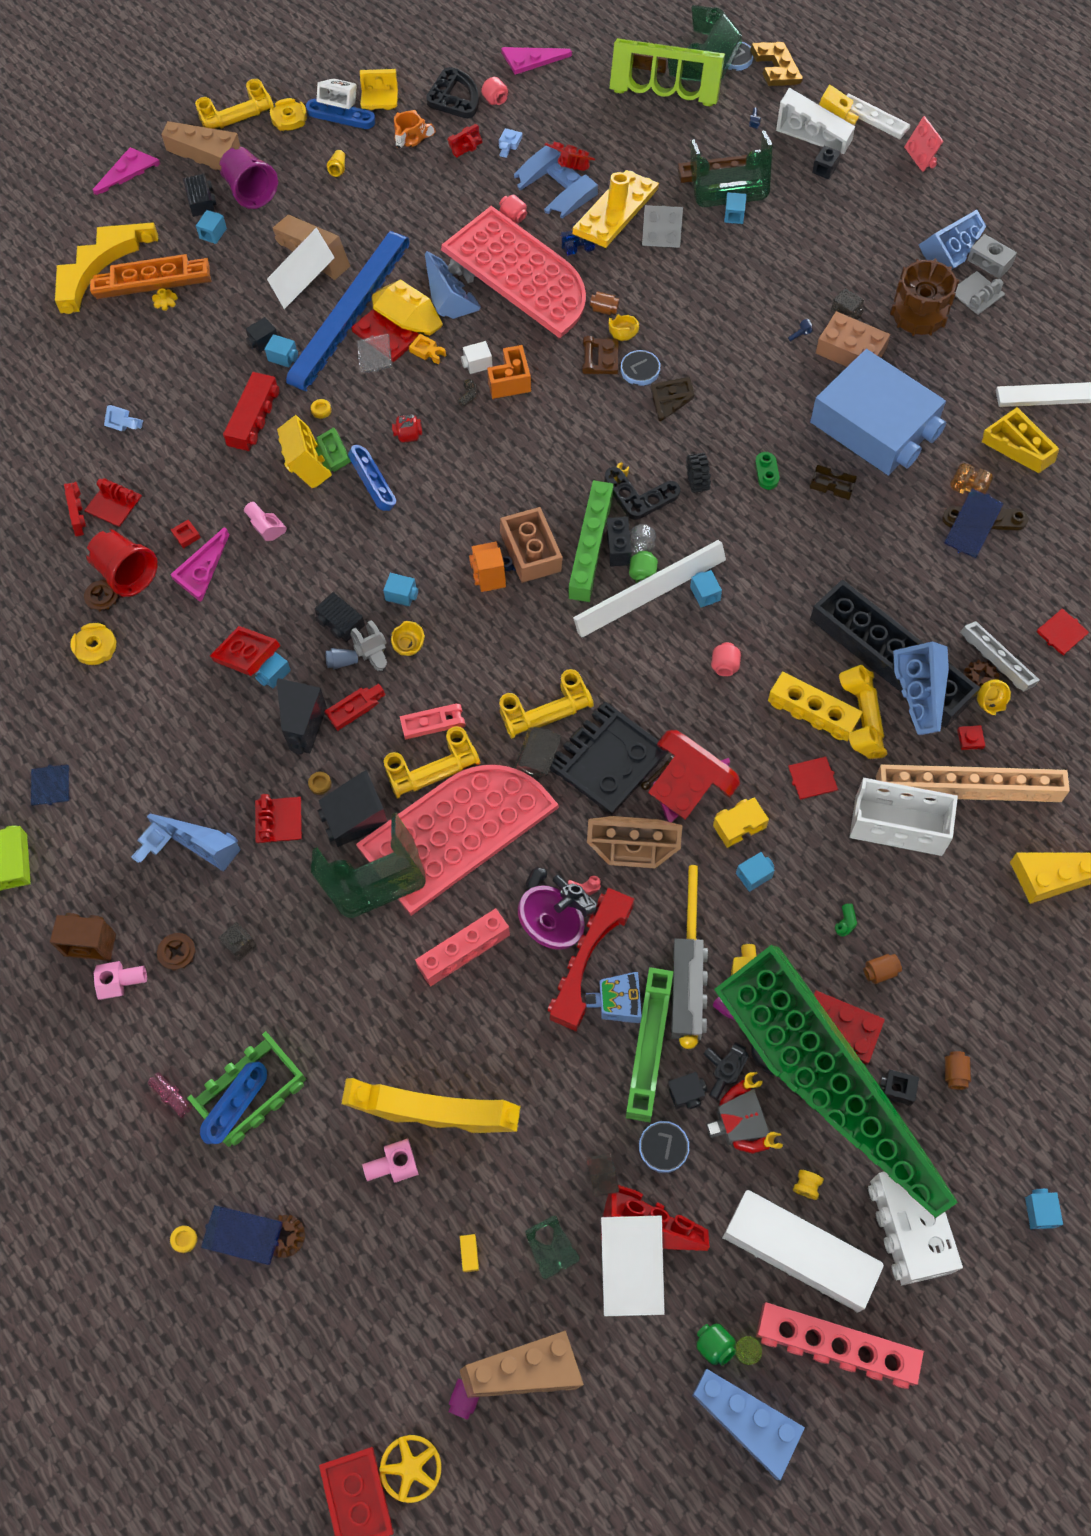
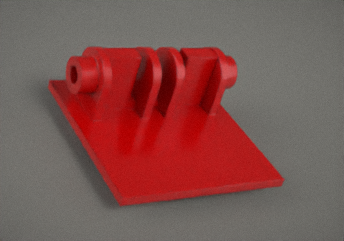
M553 141V144L545 143L546 146L561 152L558 158V163L561 167L585 171L589 168V161H595V158L589 156V152L581 149L577 151V147L567 144L564 147V144Z
M105 478L99 479L97 486L100 490L84 511L120 527L142 495Z
M262 794L258 800H255L256 843L302 839L301 797L271 799L270 795Z

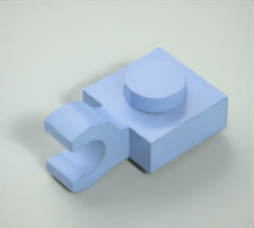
M505 128L499 139V149H502L499 154L501 157L507 158L511 149H517L522 139V132Z
M109 405L106 409L104 426L119 431H125L127 427L141 429L143 420L128 417V410Z
M152 822L138 838L142 846L136 850L131 858L139 863L143 861L150 851L156 855L169 841L171 836L155 822Z

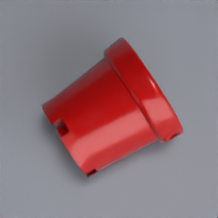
M109 529L111 531L109 533L99 532L92 538L87 547L90 551L89 557L86 555L89 564L106 579V582L116 594L122 597H130L143 591L155 577L158 568L157 557L154 552L141 544L133 543L113 529Z

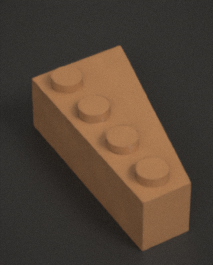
M169 121L161 134L166 151L184 158L193 159L199 164L203 163L214 170L218 169L220 171L221 166L219 163L223 154L231 148L237 150L241 147L238 134L235 132Z
M287 215L273 227L276 241L292 252L317 228L335 257L322 272L336 280L350 267L339 236L291 215Z
M566 1331L465 1365L459 1370L467 1398L575 1390L584 1385Z

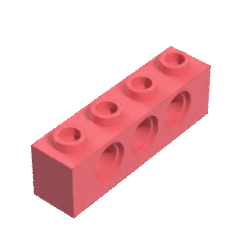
M495 908L415 959L417 968L431 987L510 936L509 926Z

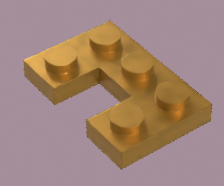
M784 42L752 43L750 51L755 61H772L775 66L764 68L762 74L768 86L801 84L803 78Z

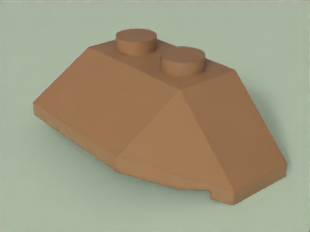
M617 816L588 819L587 843L608 865L656 868L681 849L682 825L659 819Z

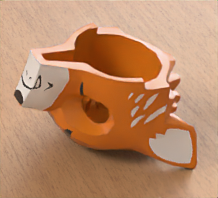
M416 110L402 113L397 112L394 116L397 148H402L403 146L415 147L423 139L433 136L436 132L432 124H425V120L418 115Z

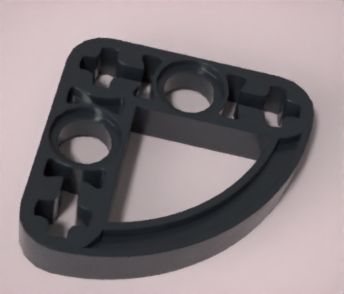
M447 67L441 72L426 96L427 105L430 108L466 119L472 118L479 106V95L475 82L466 73L453 67ZM457 81L468 89L471 101L449 95ZM446 87L445 90H439L438 88ZM455 104L453 107H448L447 105Z

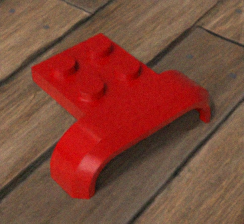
M668 730L656 744L662 750H666L674 755V758L649 790L648 794L684 820H686L711 784L718 787L729 798L739 787V775L683 733L677 730Z

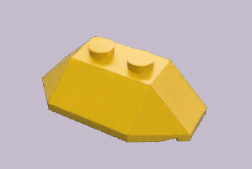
M402 280L391 283L372 294L373 309L403 329L424 332L425 335L430 336L443 326L430 298Z

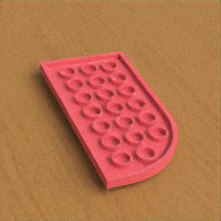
M490 206L442 244L441 251L557 337L561 338L581 318L586 301V291L576 269L564 258L494 207Z
M481 765L465 769L448 778L362 839L356 846L412 916L549 816L559 806L545 788L528 774L507 766Z

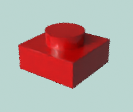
M189 519L171 529L172 535L182 548L201 538Z
M981 725L958 728L961 750L984 749L985 741Z

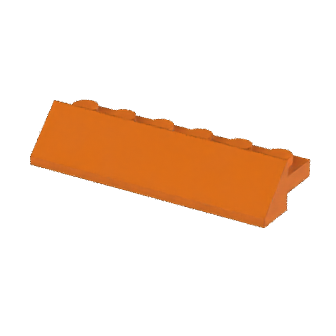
M187 254L111 265L110 273L93 275V279L90 280V291L96 299L159 290L161 288L166 289L212 282L208 258L189 261Z

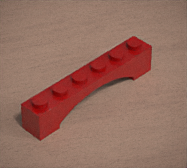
M611 888L607 889L605 895H600L597 901L599 909L596 915L592 914L587 923L589 928L587 935H582L578 942L577 948L580 950L577 956H572L567 969L570 971L567 978L562 977L557 989L560 993L557 999L553 998L549 1004L547 1011L550 1012L551 1021L577 1032L586 1012V1004L581 999V982L588 959L607 933L620 924L625 926L634 906V898Z

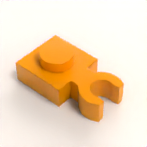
M419 334L409 346L410 353L424 360L431 357L432 361L437 364L440 363V357L437 355L446 356V350L443 347H437L435 341L422 334Z

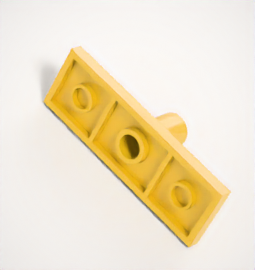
M628 170L624 173H613L610 178L609 189L573 227L572 234L606 248L654 195L659 183Z

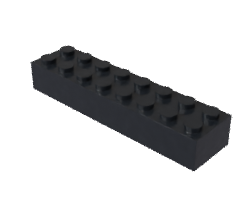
M842 579L814 605L810 620L902 693L901 682L896 678L894 672L893 651L924 643ZM948 663L949 670L941 725L945 728L974 701L980 689L978 685L950 663Z

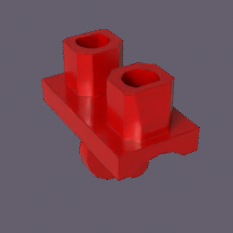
M477 124L462 129V132L455 136L452 135L447 139L449 147L456 158L469 150L473 152L478 145L483 143Z

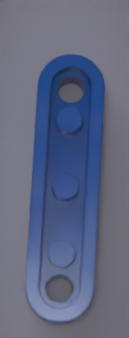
M311 99L306 103L307 114L313 118L362 129H370L375 125V115L369 110L356 107L346 109L317 102V99Z
M353 445L348 452V457L376 506L383 511L392 510L396 504V498L370 453L360 445Z
M247 1063L203 1121L200 1127V1136L206 1144H219L225 1139L267 1079V1070L262 1063Z

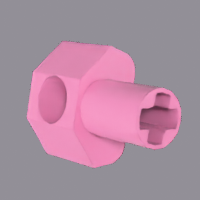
M250 502L245 506L244 512L251 519L250 522L265 541H273L286 532V526L274 513H264L255 502Z
M118 961L96 965L94 970V985L98 1000L124 996V986L147 982L145 966L123 969L121 962ZM113 976L112 982L105 984V980Z
M408 1138L384 1146L385 1157L362 1164L367 1181L390 1173L394 1183L419 1175ZM401 1154L408 1156L405 1165H395L397 1156Z

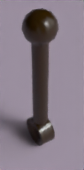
M671 756L648 781L642 782L641 787L643 790L650 788V784L666 769L674 756Z

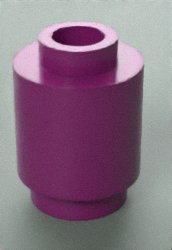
M459 1378L456 1381L448 1403L451 1405L448 1412L469 1420L470 1414H474L479 1397L467 1398L463 1381Z

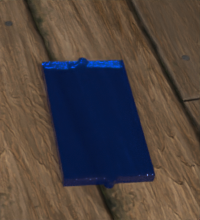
M972 488L944 544L957 549L958 553L963 552L976 558L1004 503L990 497V494H984Z
M214 1205L209 1223L205 1225L207 1230L201 1248L270 1265L275 1247L279 1245L278 1237L283 1222Z

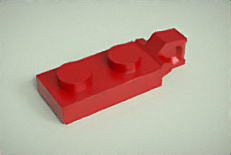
M77 482L64 484L75 536L84 535L83 527H86L84 515L79 514V511H83L81 500L78 498L81 495Z
M379 683L371 689L360 688L325 710V715L338 731L373 709L378 704L377 700L385 696V692Z

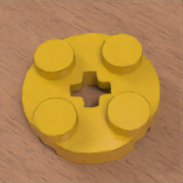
M286 98L275 103L276 107L273 110L272 108L270 109L271 121L280 131L294 130L305 125L307 112L302 102L297 103L295 99Z
M100 623L84 625L81 627V631L77 635L75 633L71 639L72 652L79 662L87 665H97L110 660L116 649L114 634L105 625ZM95 640L98 643V645L95 647L89 646Z

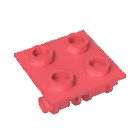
M923 116L904 148L921 171L924 172L927 167L934 168L937 165V159L934 155L944 141L926 117Z

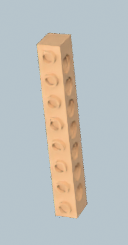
M880 765L876 774V780L957 795V799L1062 802L1070 791L1067 770ZM878 789L882 792H889V790L886 789ZM903 793V794H902V795H904V796H913V795L908 794V793Z

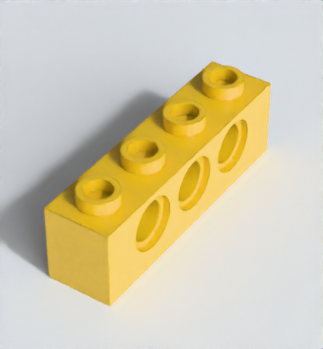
M783 671L771 689L768 702L774 708L784 709L790 712L794 718L798 720L804 719L810 722L815 729H824L830 732L835 739L847 742L849 740V733L854 731L863 711ZM789 697H796L798 700H792ZM809 707H816L818 710H812ZM829 717H835V718H837L838 720H837V721H834V720L830 719Z

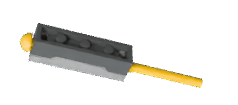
M689 865L687 939L675 938L673 944L674 972L672 981L671 1038L679 1039L680 1045L685 1049L694 1048L698 1040H701L702 1033L707 1031V1018H702V1011L707 1009V995L703 994V986H707L708 973L703 971V962L708 960V948H703L704 940L696 939L698 866Z

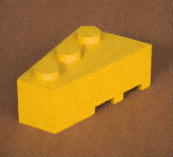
M1018 407L985 429L982 443L1037 473L1042 472L1053 464L1059 448Z
M297 415L277 429L278 441L282 446L281 453L285 458L284 465L289 472L297 474L311 488L319 486L332 476L330 470L326 469L322 464L325 461L322 455L318 456L315 448L318 445L310 428Z
M1016 853L1010 861L1030 904L1091 884V853Z

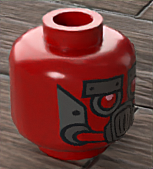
M414 414L398 416L396 424H392L393 436H398V440L401 443L417 441L419 436L422 435L421 420L417 419Z

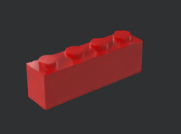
M252 372L223 433L227 446L250 451L252 445L257 443L258 432L264 428L266 414L271 412L272 401L279 395V386H277L275 377Z

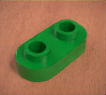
M769 452L759 453L755 460L758 483L764 489H774L778 486L780 478L776 457Z

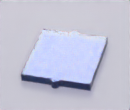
M48 765V767L31 769V806L41 804L52 805L57 802L69 801V765Z

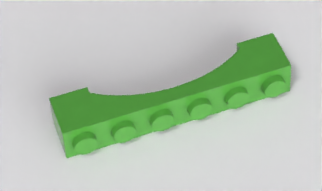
M594 480L592 482L569 583V599L590 602L602 537L613 499V483Z
M649 967L627 1105V1119L649 1123L651 1121L674 971Z

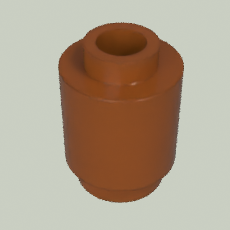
M598 291L596 295L592 294L590 306L593 307L594 312L616 315L619 298H615V295Z
M885 954L866 961V967L863 968L866 979L874 984L894 978L898 973L902 972L900 960L895 954Z
M961 1051L950 1052V1055L945 1057V1082L948 1083V1088L968 1089L971 1082L970 1057L965 1056V1053Z

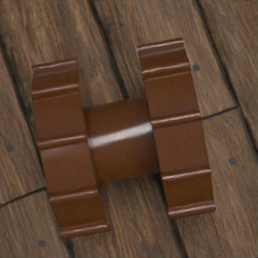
M936 258L934 260L916 259V262L902 269L901 280L898 282L894 298L895 304L892 305L890 315H893L897 328L901 327L905 331L912 333V336H915V334H929L932 336L933 332L946 326L947 315L953 304L959 279H956L951 266L947 267L943 263L938 262Z

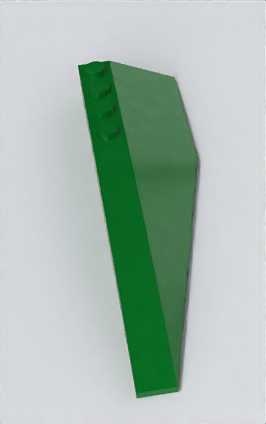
M770 945L714 989L769 1070L784 1081L793 1092L802 1097L811 1108L820 1113L830 1125L857 1149L859 1148L875 1165H878L894 1182L903 1187L931 1215L937 1218L958 1203L894 1106L779 947Z

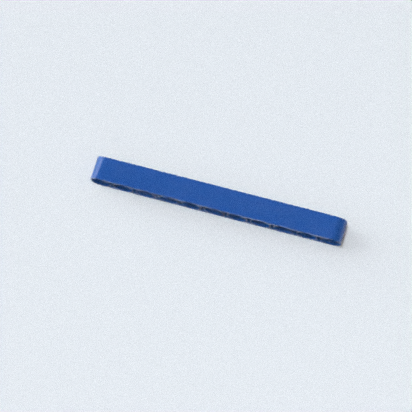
M393 231L386 235L289 370L286 378L287 384L303 391H307L306 388L312 385L318 376L316 374L324 368L328 362L326 361L328 357L333 355L338 348L336 347L338 343H341L346 337V332L355 324L358 315L363 313L367 307L365 306L367 302L372 300V294L375 293L377 288L382 286L386 280L384 278L392 272L395 267L394 264L399 262L404 255V250L408 249L410 243L408 237Z

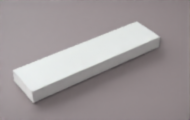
M849 93L846 95L854 102L850 112L859 116V119L898 139H901L910 129V124Z

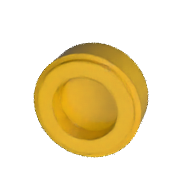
M324 399L314 401L311 405L312 415L319 419L328 417L331 413L330 403Z
M189 1226L176 1228L170 1237L172 1248L179 1253L190 1252L197 1243V1234Z

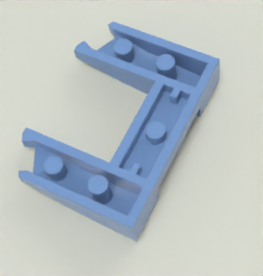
M545 146L521 166L514 174V178H520L521 183L517 184L519 190H522L548 173L565 190L544 209V212L550 214L551 210L561 212L560 218H564L597 196L598 184L586 174L581 177L573 169L561 167L558 163L561 153L556 149Z

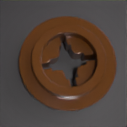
M106 580L93 582L84 593L85 603L92 610L97 609L99 612L102 609L109 610L112 604L116 605V599L119 598V595L110 588ZM104 590L106 596L100 601L97 596H101Z
M980 660L973 663L970 662L963 673L979 687L987 681L999 680L1000 676L996 671V666H991L989 661L981 662ZM985 670V677L979 682V674Z
M173 933L166 936L157 948L159 962L165 968L174 971L180 968L185 969L186 965L193 962V957L196 953L194 942L183 933ZM169 947L172 949H178L179 947H181L180 951L182 952L183 956L176 955L174 958H172L173 953L171 952Z
M278 1215V1217L269 1221L266 1230H264V1244L268 1251L276 1257L286 1258L296 1254L303 1246L305 1240V1229L302 1223L291 1215ZM281 1225L286 1232L292 1233L287 1237V1246L281 1239H274L281 1234Z

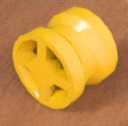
M799 1170V1181L794 1185L793 1191L799 1195L817 1200L819 1196L817 1190L822 1185L824 1179L815 1173Z

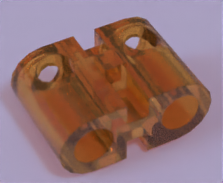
M966 463L960 464L950 482L951 488L960 493H964L966 490L969 492L968 496L976 499L984 498L993 480V475L983 469H980L979 472L974 471L975 466Z

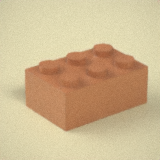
M836 311L818 340L816 354L848 367L865 349L881 358L887 349L891 334Z
M541 507L500 518V534L521 583L561 572L563 557Z

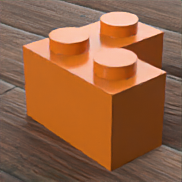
M523 345L503 348L504 365L487 368L488 384L492 399L531 392V375Z
M497 542L471 546L472 555H469V561L474 572L475 586L479 585L481 592L505 588L504 562Z

